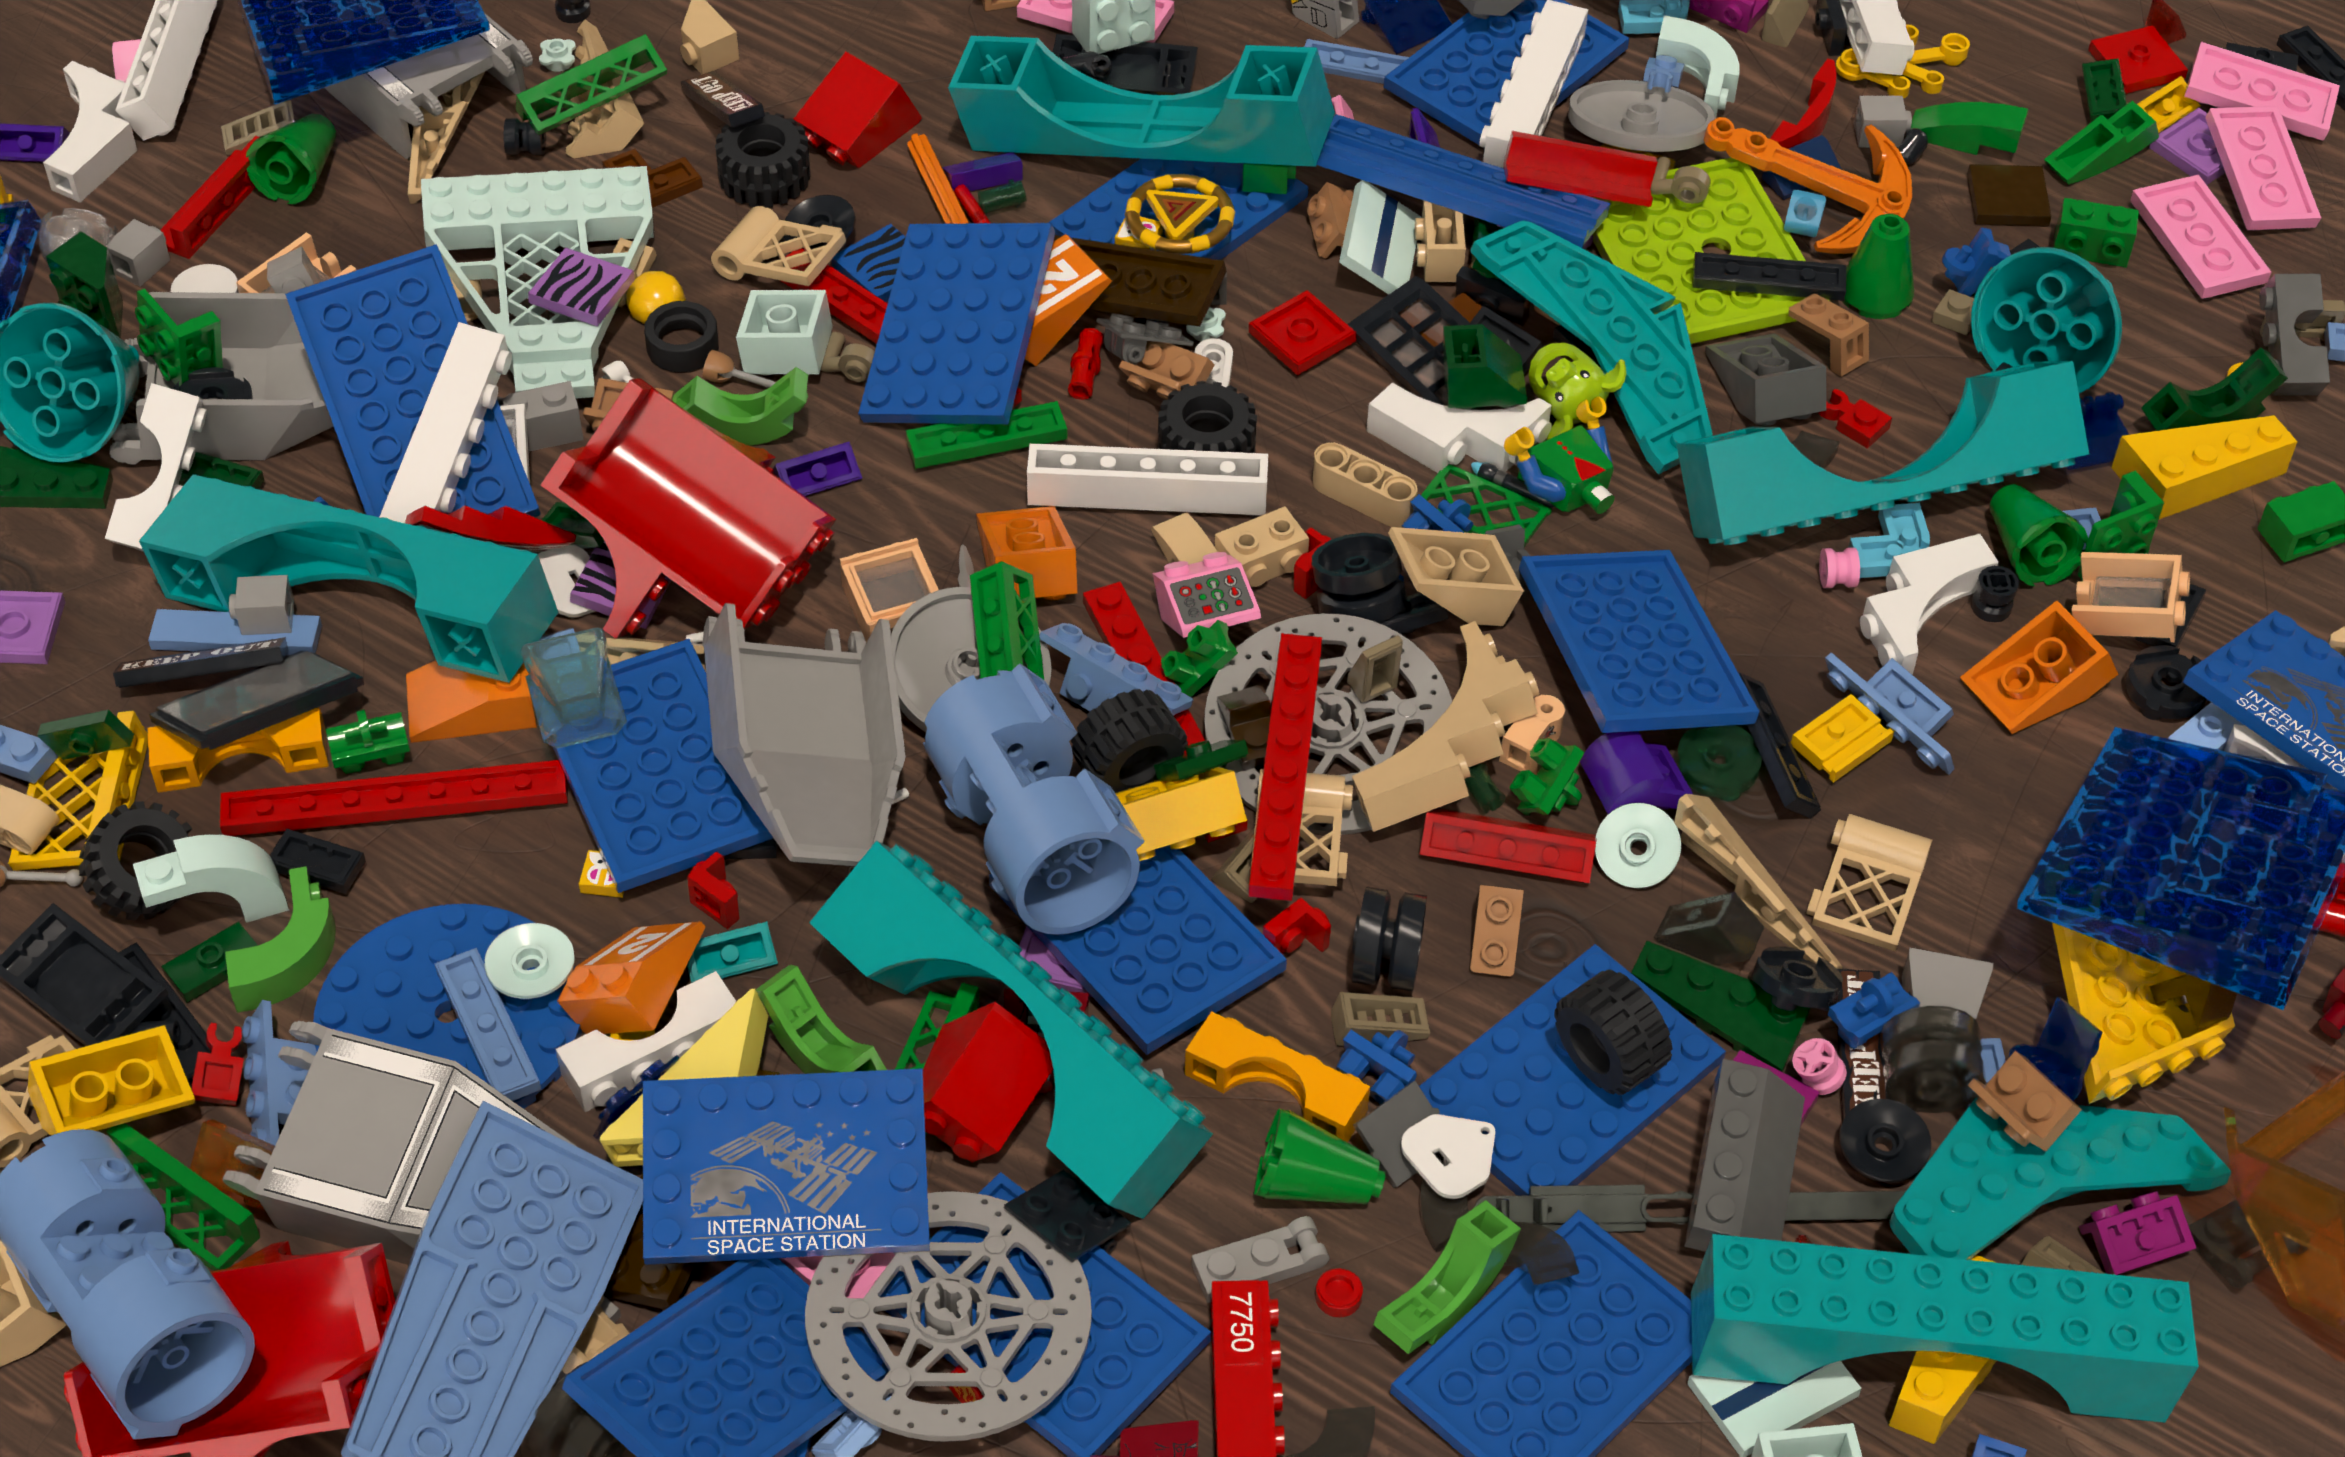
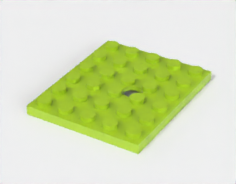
M1731 157L1691 165L1704 170L1711 180L1707 197L1699 203H1685L1677 199L1673 194H1652L1653 202L1651 207L1592 197L1610 203L1607 218L1593 233V242L1601 257L1609 263L1675 296L1676 298L1671 307L1681 303L1691 344L1797 321L1789 316V307L1806 297L1693 288L1695 252H1703L1702 247L1708 243H1714L1721 250H1730L1729 255L1806 261L1790 233L1784 230L1785 224L1750 165ZM1679 168L1668 170L1666 179H1673L1675 172Z

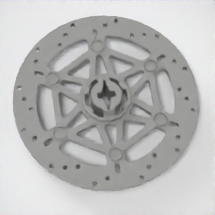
M1324 613L1303 615L1277 622L1250 636L1236 648L1238 654L1221 670H1218L1207 696L1205 736L1206 740L1210 741V744L1222 740H1231L1217 702V697L1245 689L1257 672L1265 673L1271 680L1265 693L1269 697L1271 706L1281 633L1322 637V644H1336L1346 647L1342 657L1320 660L1319 671L1332 669L1336 671L1324 688L1317 685L1309 753L1312 752L1324 757L1313 772L1315 774H1325L1335 758L1343 760L1358 771L1357 773L1382 763L1394 755L1406 724L1421 723L1424 734L1448 709L1452 699L1449 689L1434 663L1419 647L1400 633L1382 624L1356 616ZM1397 635L1403 640V654H1401L1399 673L1413 689L1416 695L1415 698L1400 699L1390 690L1381 694L1387 701H1367L1361 703L1352 688L1349 693L1336 689L1345 674L1351 671L1363 651ZM1361 641L1365 642L1363 647H1358ZM1365 712H1391L1394 715L1368 722ZM1352 713H1353L1354 728L1356 729V731L1353 730L1352 724H1351ZM1393 728L1384 754H1379L1367 735ZM1357 746H1362L1374 765L1369 766L1350 751ZM1239 759L1219 766L1220 768L1235 772L1242 802L1256 812L1258 794L1255 793H1258L1260 776L1256 769L1253 767L1242 770ZM1357 773L1339 776H1345L1346 785H1354L1352 776ZM1359 800L1352 801L1351 811L1343 810L1341 835L1372 830ZM1315 822L1307 827V829L1312 834L1326 835L1332 831L1333 824Z
M970 1192L928 1193L929 1228L940 1226L970 1227L987 1231L988 1235L981 1243L930 1242V1251L895 1252L894 1258L864 1298H847L845 1295L857 1271L873 1254L824 1256L811 1280L805 1307L806 1336L812 1360L827 1387L847 1408L869 1423L886 1431L909 1438L943 1442L982 1438L1002 1432L1031 1418L1049 1405L1063 1391L1081 1364L1090 1336L1092 1309L1088 1282L1078 1259L1073 1262L1069 1261L1004 1209V1204L1008 1201ZM1006 1230H1010L1006 1236H1002ZM1018 1247L1037 1263L1049 1282L1053 1293L1052 1299L1035 1300L1007 1258L1013 1248ZM932 1256L970 1257L953 1273L949 1274ZM918 1260L935 1278L920 1283L912 1261ZM983 1261L989 1262L980 1283H974L966 1279ZM899 1271H903L911 1293L880 1297ZM997 1272H1002L1019 1298L988 1294ZM972 1300L977 1304V1322L974 1325L972 1315ZM923 1302L925 1308V1327L921 1324L920 1320L921 1304ZM907 1308V1317L904 1319L875 1314L878 1311ZM992 1308L1023 1313L1022 1315L990 1318V1310ZM846 1327H862L889 1370L882 1381L877 1382L869 1377L853 1358L843 1335V1330ZM878 1329L909 1333L899 1356L893 1355ZM1017 1329L1018 1331L999 1357L994 1356L986 1334ZM1033 1329H1051L1053 1331L1051 1339L1039 1361L1023 1378L1017 1382H1010L1004 1371ZM917 1344H922L932 1349L914 1367H908ZM977 1344L986 1367L980 1368L963 1349ZM945 1354H950L966 1373H927V1371ZM915 1386L978 1387L984 1397L980 1400L961 1404H930L909 1399L907 1396ZM892 1393L891 1398L885 1401V1398ZM998 1394H1002L1006 1401L1003 1402Z

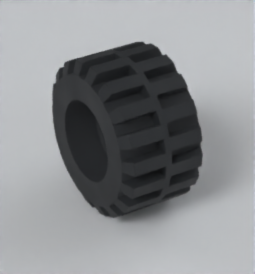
M764 112L765 116L761 119L735 128L726 124L721 129L722 133L717 135L715 145L718 176L721 189L725 190V194L729 198L735 197V202L740 204L749 203L750 207L765 205L766 208L773 207V204L777 203L780 205L788 203L789 198H797L800 195V190L806 189L811 175L808 138L803 127L797 126V121L792 118L785 119L782 114L770 115L769 112Z
M1198 381L1194 386L1190 384L1181 386V391L1173 390L1168 394V400H1163L1161 404V411H1159L1158 449L1255 453L1257 415H1255L1256 409L1254 404L1248 403L1249 397L1246 394L1237 393V388L1231 385L1224 387L1221 382L1213 381V384H1205V381Z
M1133 689L1129 693H1119L1115 697L1103 701L1096 709H1092L1087 714V718L1079 723L1076 728L1078 730L1077 734L1071 740L1073 744L1071 746L1072 754L1081 769L1088 770L1110 785L1115 793L1160 780L1157 779L1154 765L1183 755V752L1186 751L1185 747L1188 746L1185 731L1162 698L1151 690L1142 692L1141 689Z
M144 801L134 802L129 809L123 804L116 807L112 814L108 812L85 840L86 844L82 847L79 858L84 859L79 865V876H87L83 887L86 893L91 891L96 893L97 896L93 902L99 908L103 903H106L111 907L108 913L115 917L123 911L126 912V920H136L141 914H143L146 920L154 918L160 911L162 914L180 900V898L146 908L137 878L124 870L117 853L118 845L127 842L146 845L155 852L157 857L175 852L176 848L173 840L189 837L188 834L192 827L187 821L182 825L176 821L180 814L173 809L166 814L161 812L163 805L153 802L149 809L145 808Z
M1613 970L1601 971L1560 999L1556 1004L1557 1008L1555 1009L1554 1016L1557 1022L1555 1024L1568 1055L1588 1079L1600 1089L1603 1088L1610 1094L1624 1095L1666 1066L1671 1060L1672 1041L1663 1016L1647 993L1633 980L1631 981L1620 972L1616 973Z

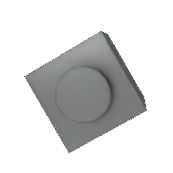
M1859 96L1854 119L1858 147H1870L1864 132L1865 127L1870 124L1885 134L1896 147L1901 145L1904 134L1911 129L1912 124L1911 111L1905 110L1903 96Z
M133 219L104 245L108 248L115 275L139 287L170 261L166 238L163 232L154 226H148L136 219Z
M302 246L267 263V280L275 293H289L321 282L320 276Z
M288 575L237 577L236 594H230L229 612L231 619L238 620L241 635L292 633L294 598Z

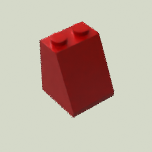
M846 51L793 118V120L797 121V125L802 126L805 130L808 144L811 147L817 149L820 145L827 149L826 153L839 164L844 165L847 161L858 169L911 130L922 119L899 82Z
M996 1002L942 1025L923 1068L925 1132L937 1136L949 1145L957 1156L972 1163L999 1152L1053 1070L1046 1040Z

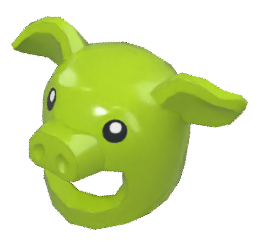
M1552 343L1537 351L1531 360L1529 382L1536 397L1552 405L1551 414L1556 419V422L1552 426L1547 440L1573 429V424L1582 423L1576 415V409L1581 402L1587 399L1589 408L1593 412L1591 401L1594 398L1600 396L1606 402L1609 392H1615L1622 387L1626 377V366L1623 359L1617 362L1613 370L1605 374L1597 363L1574 345ZM1566 355L1574 360L1573 362L1567 360L1566 358L1560 359L1553 367H1551L1546 372V377L1548 380V384L1546 386L1541 376L1547 364L1551 360L1557 358L1558 356Z

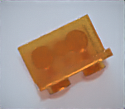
M214 1119L202 1122L190 1169L220 1191L233 1192L244 1197L243 1201L246 1204L263 1208L259 1200L233 1190L222 1179L226 1171L232 1170L249 1174L260 1180L265 1169L242 1163L234 1157V1152L237 1146L244 1145L261 1149L271 1155L275 1145Z

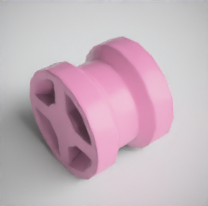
M1855 547L1846 548L1843 552H1835L1832 548H1822L1819 559V574L1823 588H1833L1836 584H1844L1848 588L1858 586L1860 560Z
M1813 1038L1802 1043L1794 1052L1792 1059L1794 1069L1802 1078V1082L1819 1091V1095L1832 1093L1844 1083L1847 1074L1845 1064L1829 1041L1822 1038Z

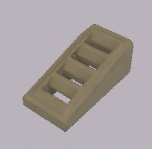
M286 101L221 126L226 156L231 155L235 150H242L255 136H264L296 121L292 102ZM241 135V138L234 140V136Z
M1399 635L1363 651L1349 672L1347 682L1361 703L1367 702L1397 687L1403 640Z
M1340 992L1331 1009L1335 1043L1338 1046H1344L1343 1039L1350 1030H1353L1371 1043L1372 1038L1377 1032L1389 1038L1395 1031L1401 1030L1408 1035V1041L1428 1039L1430 1035L1423 998ZM1402 1013H1408L1410 1024L1404 1023ZM1385 1015H1390L1391 1022L1386 1021ZM1372 1016L1373 1021H1368L1367 1017Z

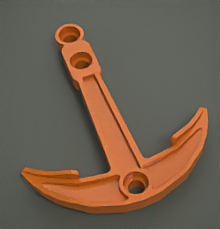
M1724 117L1711 121L1706 128L1704 143L1710 149L1719 152L1726 151L1733 159L1762 171L1776 173L1865 214L1861 221L1855 217L1839 231L1816 241L1814 248L1817 252L1830 254L1855 253L1874 218L1883 214H1896L1904 219L1910 207L1912 179L1908 166L1895 144L1872 124L1866 126L1864 132L1872 154L1873 174L1879 176L1878 183L1781 147L1778 142L1767 138L1761 132H1752L1745 128L1735 129L1733 123Z

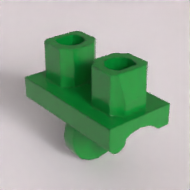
M1217 620L1209 628L1197 625L1188 633L1186 641L1189 647L1183 653L1170 650L1161 659L1165 676L1175 681L1176 685L1181 688V692L1189 697H1192L1212 677L1215 678L1218 670H1221L1238 654L1228 637L1227 632L1229 628L1227 623Z
M365 709L356 711L358 722L325 729L334 768L341 767L345 774L359 772L365 766V761L381 758L382 762L388 765L403 762L405 752H410L401 712L367 719Z
M1550 738L1538 739L1530 751V757L1541 766L1539 772L1535 775L1530 770L1521 771L1516 775L1509 787L1521 800L1517 809L1525 816H1530L1532 812L1549 815L1551 809L1555 812H1560L1565 803L1574 806L1578 805L1582 799V794L1575 787L1580 777L1574 770L1585 752L1576 745L1562 746Z

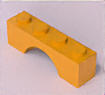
M320 707L212 750L207 748L200 749L159 726L147 728L149 767L158 793L199 787L202 785L208 772L216 764L231 756L245 753L268 756L277 761L286 773L329 767L326 728ZM228 720L222 721L209 727L213 728L215 726L228 722Z
M1211 1011L1185 1050L1186 1076L1223 1094L1235 1086L1247 1082L1259 1081L1278 1085L1296 1098L1301 1106L1304 1119L1346 1142H1349L1356 1130L1353 1124L1363 1118L1368 1111L1370 1086L1364 1084L1358 1077L1348 1073L1343 1074L1328 1067L1312 1055H1303L1292 1050L1274 1037L1256 1033L1244 1027L1242 1023L1234 1018H1225Z

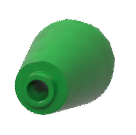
M309 114L256 139L246 152V157L250 160L247 173L255 187L266 197L274 201L280 198L288 200L287 204H296L305 200L313 192L335 142V127L323 115Z
M1883 214L1874 218L1846 267V295L1844 301H1842L1843 304L1848 308L1849 304L1858 308L1859 315L1881 320L1895 318L1900 315L1902 309L1907 306L1909 308L1914 297L1910 228L1906 220L1896 214Z
M2007 485L1994 494L1990 501V511L2013 571L2020 580L2030 586H2035L2033 583L2044 582L2047 586L2056 584L2068 577L2081 564V552L2084 543L2087 545L2088 536L2085 528L2079 521L2020 485Z
M1277 1109L1265 1142H1268L1264 1157L1261 1156L1259 1160L1254 1194L1263 1197V1199L1368 1204L1371 1196L1376 1198L1380 1196L1386 1173L1379 1170L1380 1162L1378 1159L1290 1110Z

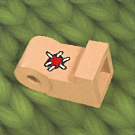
M1551 695L1535 697L1534 701L1538 714L1516 721L1511 725L1502 739L1501 746L1504 754L1500 755V762L1520 772L1530 770L1537 775L1541 766L1530 757V751L1538 739L1550 738L1554 741L1559 739L1565 714V708L1561 700Z

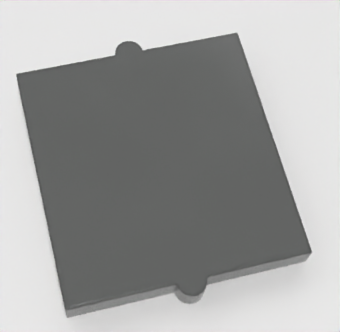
M1416 1081L1410 1082L1353 1124L1371 1152L1369 1155L1379 1160V1166L1382 1171H1385V1176L1393 1188L1398 1187L1417 1173L1416 1169L1402 1153L1401 1140L1403 1134L1408 1128L1428 1116L1440 1113L1438 1108H1432ZM1438 1151L1434 1155L1438 1157L1441 1153Z

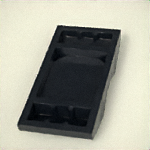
M1056 34L1053 53L1058 58L1062 59L1086 52L1074 35ZM1142 42L1101 53V55L1110 58L1112 71L1109 76L1103 79H1093L1119 89L1142 94L1177 95L1190 93L1198 47Z
M54 903L0 955V978L31 1005L58 1023L84 1046L129 1035L169 994L162 985Z

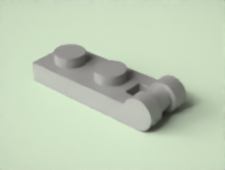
M1309 1216L1300 1217L1286 1227L1192 1255L1191 1266L1206 1302H1211L1212 1281L1268 1280V1284L1326 1265L1330 1258L1324 1244L1318 1243L1315 1237L1318 1230L1313 1219ZM1299 1245L1301 1251L1290 1255L1287 1248Z

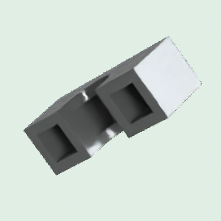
M2274 274L2260 291V308L2265 310L2266 323L2263 327L2262 339L2264 346H2268L2269 353L2288 379L2272 392V396L2319 395L2330 383L2327 346H2310L2303 343L2296 335L2295 324L2312 323L2324 310L2321 274Z

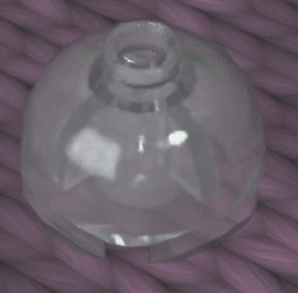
M64 208L62 215L52 217L51 211L46 213L40 222V252L43 259L47 262L46 256L80 231L108 248L114 236L118 233V229L115 225L113 229L106 225L107 218L103 215L89 210Z

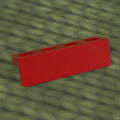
M1511 131L1503 167L1508 182L1651 207L1653 197L1650 189L1658 162L1654 156Z
M255 136L242 150H235L160 229L166 238L168 252L190 259L256 188L247 173L250 160L246 157V152L253 142L260 137Z
M1436 808L1426 812L1420 855L1590 883L1597 838L1594 834Z

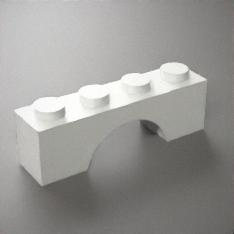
M151 383L140 423L154 434L160 445L162 453L161 469L156 480L147 490L130 498L116 499L105 539L109 542L143 551L139 540L183 487L178 485L183 469L189 471L192 466L196 448L190 446L194 431H202L207 415V409L201 408L203 401L200 397Z
M716 971L676 990L677 1008L673 1018L662 1030L650 1037L624 1041L608 1037L600 1031L594 1030L556 1049L561 1075L584 1112L597 1106L608 1105L618 1096L638 1086H643V1081H653L658 1076L664 1074L676 1060L683 1056L708 1029L733 1007L736 1000Z

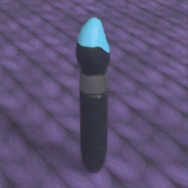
M1472 462V470L1477 476L1549 508L1555 507L1550 501L1531 495L1524 481L1518 477L1498 470L1495 465L1490 463Z

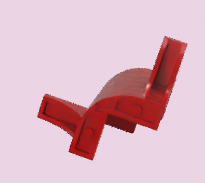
M641 378L629 380L587 445L563 451L541 483L543 488L586 518L597 529L608 546L615 567L616 594L611 614L603 630L615 639L627 633L633 635L639 629L647 616L642 612L650 599L654 602L657 601L667 588L669 581L665 579L666 576L719 615L725 603L735 604L736 619L743 621L744 629L753 624L759 626L763 620L769 621L781 604L778 600L780 596L795 583L799 585L812 568V565L807 562L817 550L822 552L831 541L835 532L830 528L836 519L774 475V470L770 465L776 457L764 448L748 446L715 430L688 413Z
M289 1241L272 1243L227 1269L210 1271L250 1326L255 1340L254 1354L247 1372L234 1390L205 1414L182 1424L176 1436L133 1439L90 1376L91 1372L85 1363L82 1362L64 1373V1395L71 1407L76 1427V1444L82 1452V1456L163 1457L190 1452L191 1457H265L277 1441L285 1438L350 1428L395 1304L393 1287L382 1243L323 1253L292 1255Z

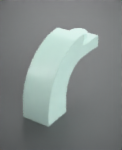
M1664 16L1656 56H1671L1676 58L1678 63L1685 64L1683 71L1693 75L1703 84L1706 91L1704 102L1713 109L1716 119L1718 109L1725 110L1727 102L1734 103L1740 70L1735 51L1722 36L1704 25L1686 19Z
M227 835L185 837L173 840L176 848L175 852L133 864L146 908L195 893L220 892L232 896L240 903L246 923L289 910L273 860L264 849L242 838Z

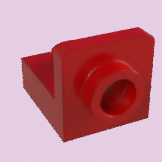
M1312 527L1305 531L1309 537L1308 552L1303 553L1294 564V592L1304 599H1307L1317 591L1318 587L1314 581L1312 555L1318 547L1332 540Z
M715 852L705 861L698 862L687 876L690 903L728 930L740 919L738 894L735 888L726 881L724 856Z
M1299 898L1263 926V935L1281 954L1285 952L1291 953L1302 944L1304 938L1320 952L1329 947L1331 933L1329 919L1322 910L1316 907L1313 908L1303 898Z

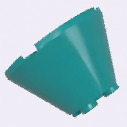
M2037 247L2010 255L1987 273L1974 297L1971 312V328L1978 353L1982 352L1987 363L1993 369L1992 372L1996 371L2003 362L2016 367L2043 361H2073L2078 392L2081 393L2095 385L2112 366L2121 343L2122 319L2112 283L2105 279L2093 265L2080 256L2062 249Z
M38 303L20 308L19 311L0 323V421L6 428L3 433L24 452L46 461L69 462L82 459L97 452L113 436L129 404L133 401L139 384L138 351L135 347L128 345L86 314L67 305Z

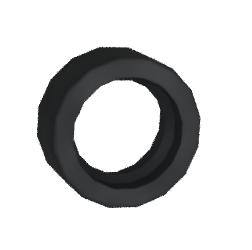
M690 301L670 302L650 313L645 322L644 334L647 354L654 364L664 370L691 372L704 367L710 351L719 350L717 321L712 312L701 304ZM676 329H692L703 334L696 341L688 344L674 345L660 339L668 332Z

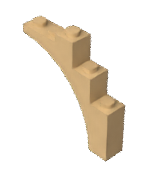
M1476 621L1460 626L1467 651V666L1462 685L1448 709L1429 730L1408 747L1382 763L1352 776L1361 808L1373 832L1468 797L1469 794L1464 779L1471 777L1469 767L1504 754L1499 739L1505 736L1503 726L1538 714L1533 697L1539 695V689L1531 671L1524 673L1516 659L1506 662L1502 655L1498 656L1490 633L1483 635Z

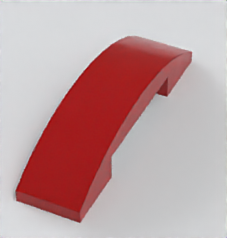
M1827 58L1814 76L1808 106L1810 107L1798 124L1795 125L1783 120L1770 139L1778 142L1781 147L1789 149L1820 136L1829 118L1836 85V66L1834 60Z

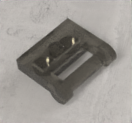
M2258 1188L2189 1225L2196 1245L2195 1250L2237 1289L2251 1283L2253 1275L2293 1253L2303 1254L2314 1246L2313 1236L2304 1225L2295 1224ZM2274 1236L2279 1238V1240L2245 1259L2238 1257Z

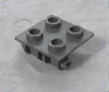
M1111 314L1110 319L1097 318V322L1105 327L1103 338L1105 348L1131 364H1138L1142 361L1147 341L1193 346L1192 341L1181 335L1182 330L1169 327V322L1147 318L1146 324L1133 322L1134 318L1121 314Z

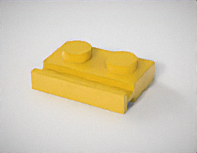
M1850 694L1794 733L1791 744L1818 770L1824 769L1830 775L1829 779L1834 783L1889 744L1895 731L1891 728H1884L1880 724L1881 719Z

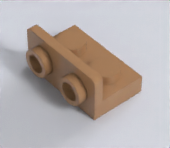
M1147 341L1145 354L1141 362L1131 364L1122 360L1118 368L1129 377L1127 383L1143 392H1147L1149 388L1157 391V395L1168 400V394L1173 390L1181 391V386L1190 384L1194 386L1198 381L1206 382L1215 364L1205 356L1173 344Z
M2017 1051L2013 1052L1986 1085L1975 1078L1968 1084L1980 1096L1975 1103L1993 1119L1997 1120L2001 1116L2008 1123L2004 1131L2023 1147H2026L2031 1142L2047 1151L2082 1110L2025 1056Z

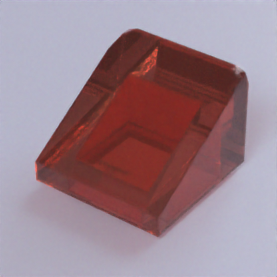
M2152 0L2146 25H2153L2167 44L2186 38L2187 33L2179 15L2163 0Z

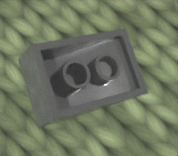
M1773 333L1705 346V353L1737 410L1754 424L1769 426L1775 424L1779 419L1789 417L1793 419H1807L1812 416V413L1826 411V366L1777 334Z

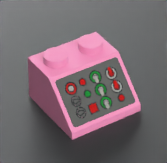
M1226 552L1207 554L1203 556V561L1189 565L1186 561L1173 562L1164 566L1165 571L1153 573L1161 620L1183 638L1188 637V633L1197 625L1209 628L1217 620L1227 623V626H1232L1261 618L1260 609L1241 562L1231 555H1227Z

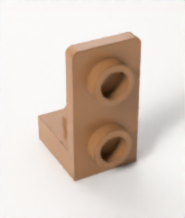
M1812 294L1789 307V316L1830 339V371L1842 377L1869 361L1868 322L1818 294Z
M1480 885L1470 966L1472 972L1505 977L1513 976L1524 890Z

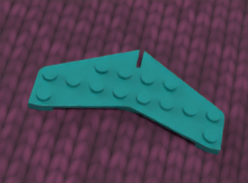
M1519 221L1474 241L1470 252L1480 264L1590 346L1605 374L1613 370L1620 359L1625 361V382L1620 389L1613 393L1646 460L1658 474L1680 464L1677 443L1713 435L1681 303L1671 307L1676 298L1675 296L1529 221Z
M1976 1097L1895 1205L1890 1219V1227L1911 1254L1972 1260V1257L2040 1206L2088 1190L2181 1184L2187 1191L2210 1190L2227 1184L2232 1171L2190 1125L2176 1115L2078 1105L2082 1110L2050 1148L2044 1151L2031 1142L2026 1147L2017 1143L2004 1131L2008 1123L2001 1116L1995 1120L1985 1113L1975 1103L1978 1099Z

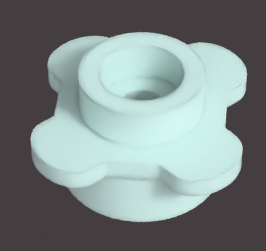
M552 39L545 40L540 44L543 52L539 56V62L551 71H565L575 61L572 51L576 49V44L573 40Z
M1209 307L1201 326L1187 325L1186 330L1198 341L1218 338L1224 333V327L1221 324L1226 318V313L1220 308L1213 309Z

